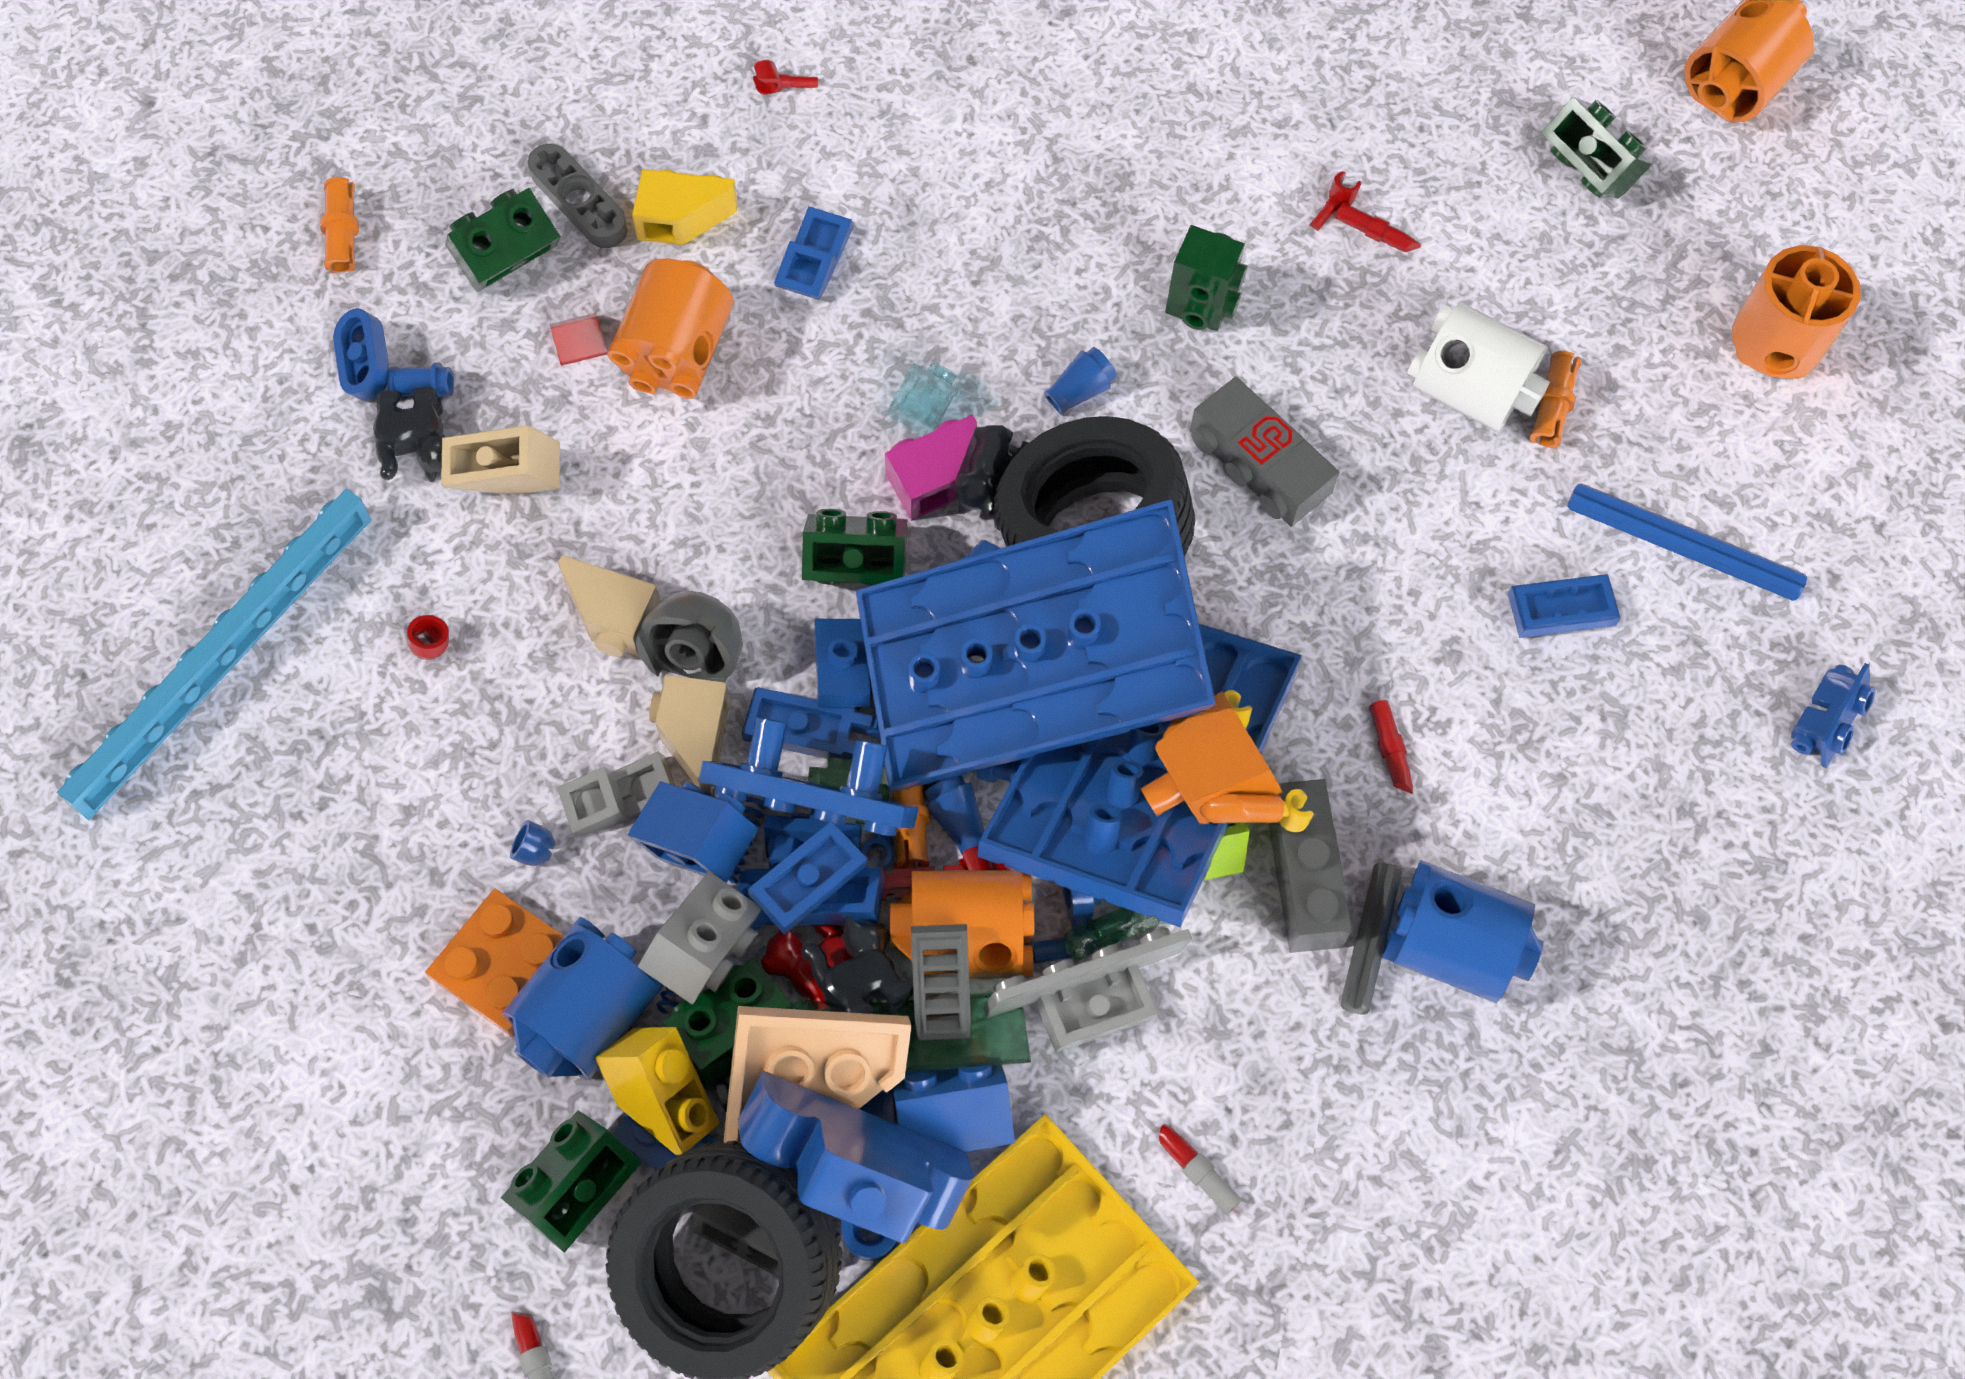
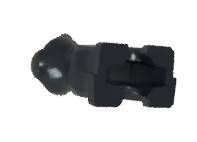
M434 387L414 388L413 407L402 409L397 407L401 395L398 390L378 393L376 400L377 415L374 420L373 430L376 440V455L382 465L380 476L384 480H392L398 471V462L395 456L416 452L418 462L424 470L427 479L430 482H434L437 473L442 470V438L446 437L443 434V424L440 415L443 413L441 397H438Z
M987 425L975 428L974 437L977 443L969 461V470L966 473L959 474L955 480V491L959 501L958 511L960 514L968 513L971 510H982L988 514L993 511L995 506L994 496L996 497L997 487L1006 468L1018 452L1029 442L1022 441L1020 448L1010 444L1014 432L1003 425ZM995 512L994 526L1000 531Z
M847 916L844 920L845 931L841 934V940L847 953L853 958L838 963L833 967L829 966L825 952L818 945L806 943L802 947L801 954L811 964L812 975L823 993L824 1000L835 1012L874 1014L876 1011L868 1002L876 999L880 1002L885 1013L891 1015L905 1007L910 996L913 995V987L910 982L900 979L892 960L885 954L890 933L883 923H872L865 919L854 921Z

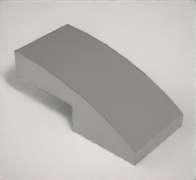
M658 751L613 772L606 767H601L557 787L571 832L575 836H580L638 818L660 781L675 785L666 757Z

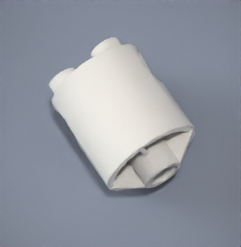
M1459 302L1455 308L1445 304L1431 328V331L1435 332L1437 336L1429 351L1421 348L1408 369L1407 374L1415 378L1413 388L1497 433L1502 430L1514 409L1531 416L1550 381L1535 374L1547 350V346L1462 302ZM1458 344L1467 345L1470 349L1468 362L1461 368H1450L1447 363L1449 350Z

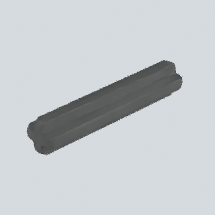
M1378 862L1373 867L1341 998L1342 1009L1350 1013L1366 1015L1370 1011L1402 874L1401 868L1393 864Z

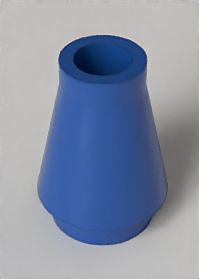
M1092 347L1087 352L1081 350L1054 384L1044 392V396L1058 413L1062 415L1068 409L1110 389V382L1117 377V374L1110 361L1099 349Z
M961 775L944 779L928 788L924 792L929 802L926 807H928L930 814L957 845L960 853L963 854L965 850L979 846V841L985 829L972 783H965Z

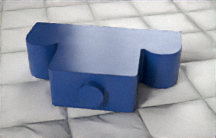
M762 1071L738 1118L740 1141L750 1154L770 1165L794 1169L799 1200L804 1205L901 1243L908 1241L917 1222L933 1229L943 1230L947 1228L974 1177L966 1152L766 1071Z

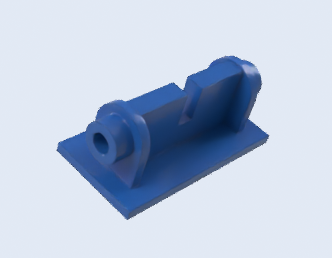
M1864 663L1858 675H1855L1854 671L1845 665H1836L1834 669L1826 671L1821 683L1812 696V704L1826 708L1827 711L1825 712L1810 706L1806 707L1791 732V738L1794 739L1791 746L1794 750L1802 754H1810L1812 750L1820 753L1821 765L1826 769L1835 753L1843 755L1846 752L1854 732V727L1851 724L1857 714L1865 716L1868 713L1875 697L1876 689L1870 686V664Z

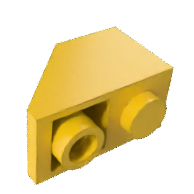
M642 169L632 214L637 240L685 245L737 212L738 201L735 179L723 178L718 175L684 174L672 170L656 171Z
M676 1027L632 1028L595 1057L617 1106L675 1155L688 1151L720 1124Z

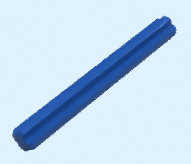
M1583 483L1575 486L1569 498L1567 507L1571 511L1789 600H1797L1805 588L1807 576L1804 573Z

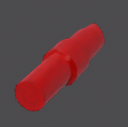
M1345 202L1342 203L1336 214L1335 219L1365 233V236L1377 242L1382 241L1405 253L1421 247L1418 241L1405 232L1391 226L1390 222L1376 215L1373 217Z
M1388 700L1374 702L1369 706L1378 734L1379 740L1377 743L1382 759L1385 758L1394 787L1412 794V778L1405 756L1407 750L1402 735L1398 733Z

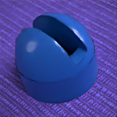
M526 820L514 839L510 851V859L529 866H538L546 863L552 856L549 849H554L555 840L551 832L542 825Z

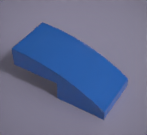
M808 206L795 242L790 241L774 281L775 287L819 300L854 228L852 219Z

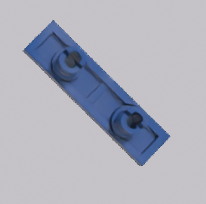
M756 717L747 763H741V766L720 761L702 762L698 782L715 785L714 795L722 792L737 801H746L747 793L765 797L764 807L795 813L796 805L814 808V819L825 822L832 821L835 824L845 825L847 816L865 820L864 830L887 836H896L897 828L915 827L919 807L882 799L883 794L878 793L888 750L887 745L856 739L847 786H841V789L782 776L783 771L778 770L788 723Z

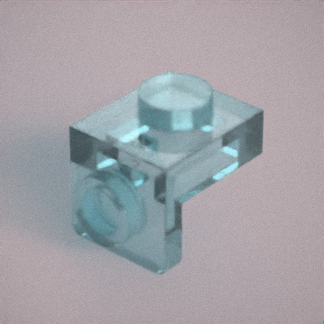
M934 361L931 362L929 368L913 363L886 414L924 436L935 431L954 396L961 398L965 389L953 383L957 374Z

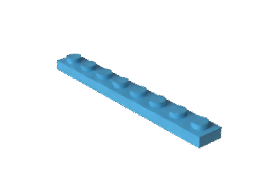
M346 488L335 500L326 503L320 510L317 519L301 536L293 538L286 545L283 555L269 570L254 578L248 588V592L231 609L225 610L217 617L207 635L195 647L187 649L180 656L176 667L159 685H155L146 691L141 698L139 706L125 721L111 728L105 735L102 745L84 763L77 765L69 772L63 786L56 793L76 812L89 821L370 523L372 519L362 499Z

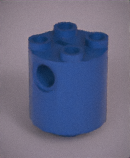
M1420 860L1411 884L1406 886L1399 902L1396 915L1400 916L1396 929L1393 928L1390 932L1382 958L1497 1004L1504 995L1513 976L1526 981L1531 979L1539 962L1544 941L1537 938L1532 928L1535 913L1534 903Z
M579 917L502 1012L505 1019L514 1027L516 1040L515 1054L547 1078L579 1076L585 1080H591L599 1069L595 1057L631 1029L664 987L662 983L638 968L632 961L637 952L629 943L612 932L604 940L605 935L583 917Z

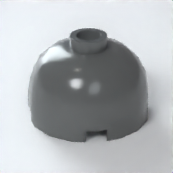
M689 590L673 593L658 602L646 615L635 641L639 657L657 677L661 670L688 678L726 682L727 678L733 674L743 646L739 621L732 610L715 597L703 592ZM701 669L700 672L687 674L685 671Z

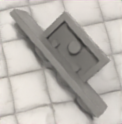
M1162 928L1143 936L1139 940V945L1123 949L1121 943L1112 944L1092 954L1093 960L1075 965L1073 959L1063 960L1046 968L1043 971L1044 976L1026 981L1023 975L1011 977L993 987L994 993L983 1006L986 1017L990 1018L1035 1003L1055 1053L1153 1020L1158 1012L1139 968L1179 954L1191 942L1192 936L1189 929L1171 934L1169 928Z

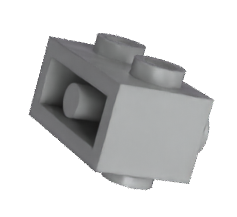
M708 871L657 932L637 967L693 1005L706 987L714 992L718 990L734 966L728 960L729 957L733 955L740 960L752 945L759 933L751 928L761 909L752 900Z

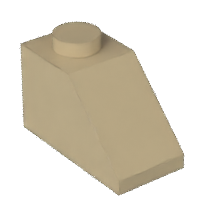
M529 425L442 438L441 486L445 488L502 494H525L559 489L560 442Z
M561 555L558 565L564 583L591 642H594V646L610 656L621 657L625 652L638 657L639 654L635 641L646 615L660 602L657 586Z
M665 675L662 692H654L651 699L650 722L656 723L660 740L693 784L712 796L714 785L698 781L702 762L719 761L730 707L727 683Z

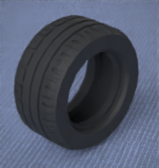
M1111 416L1085 417L1062 423L1041 433L1026 444L1011 460L997 487L995 512L1005 546L1008 547L1059 532L1056 529L1050 528L1049 524L1059 512L1079 499L1101 492H1128L1143 498L1135 509L1172 499L1185 556L1193 540L1196 520L1187 477L1179 453L1174 449L1172 443L1156 430L1126 418Z
M736 1140L727 1141L726 1143L723 1141H715L712 1144L706 1143L700 1147L683 1152L636 1187L631 1193L632 1195L623 1203V1207L616 1216L617 1220L612 1225V1234L609 1235L608 1239L609 1248L606 1251L608 1262L605 1264L606 1273L609 1275L607 1286L611 1289L609 1293L611 1300L616 1304L614 1306L616 1314L620 1316V1322L624 1328L627 1327L629 1330L628 1334L632 1340L635 1339L638 1343L637 1345L642 1350L645 1349L648 1352V1356L653 1360L659 1361V1364L665 1368L669 1366L671 1371L678 1375L683 1373L685 1377L691 1379L694 1377L697 1379H749L751 1376L762 1375L764 1371H770L777 1364L785 1361L807 1338L825 1315L824 1313L828 1310L831 1299L837 1291L836 1286L839 1284V1272L842 1266V1261L840 1260L842 1257V1247L839 1246L841 1236L837 1232L839 1226L836 1219H833L832 1215L804 1205L799 1200L793 1168L777 1167L765 1163L750 1154L742 1146L741 1142L738 1143ZM698 1203L725 1204L748 1214L767 1233L778 1258L779 1286L770 1307L753 1314H725L703 1304L684 1285L674 1262L673 1234L681 1212L684 1209Z

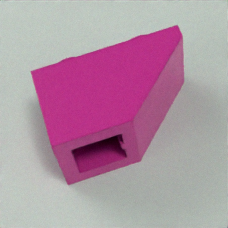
M973 414L959 421L956 419L948 420L939 425L935 431L917 439H904L895 444L891 450L885 452V475L911 521L956 501L955 480L959 474L966 473L971 455L976 447L974 431L977 427V421Z

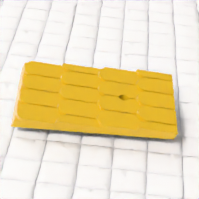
M1045 1113L1016 1139L1014 1144L1006 1148L973 1178L947 1228L943 1230L933 1229L925 1225L918 1227L910 1235L906 1243L898 1245L829 1307L807 1338L785 1361L768 1371V1374L773 1379H1101L1188 1296L1200 1282Z

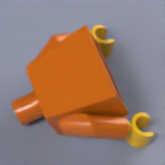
M1228 690L1223 693L1221 691L1214 696L1215 705L1212 709L1203 710L1198 714L1171 721L1163 738L1155 746V750L1168 773L1141 788L1156 816L1161 815L1185 800L1200 824H1207L1209 822H1279L1282 827L1291 832L1303 831L1309 825L1314 813L1312 811H1298V809L1304 806L1308 798L1303 790H1291L1284 801L1278 796L1283 791L1246 731L1252 707L1247 705L1246 707L1238 708L1241 698L1238 692Z

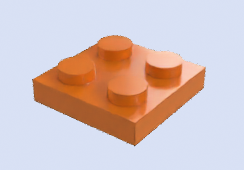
M494 888L428 967L425 974L513 1038L515 1035L514 1027L505 1019L502 1012L563 938V935Z

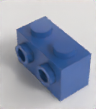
M660 781L627 835L654 857L665 863L705 876L710 871L727 883L738 863L744 857L748 846L759 828L742 815L745 810L744 805L727 794L718 792L714 798L701 788L688 782H684L682 787Z
M973 1057L963 1060L959 1065L938 1069L928 1066L914 1067L905 1071V1078L892 1088L897 1125L963 1152L1015 1143L1008 1083L1000 1058L989 1060L984 1057Z

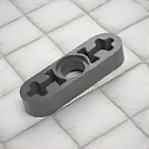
M543 144L532 150L528 157V167L533 182L593 245L600 248H611L619 245L626 238L628 228L625 214L615 201L563 147L556 144ZM543 163L557 164L562 178L558 181L557 175L550 168H542ZM574 190H585L590 193L588 200L581 204H571L565 200L566 196ZM597 210L598 216L607 224L613 222L614 228L610 230L603 226L598 228L593 213Z

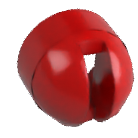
M422 615L409 623L407 627V644L412 654L423 660H433L446 651L449 644V629L444 620L434 615ZM423 633L430 644H425L418 636Z

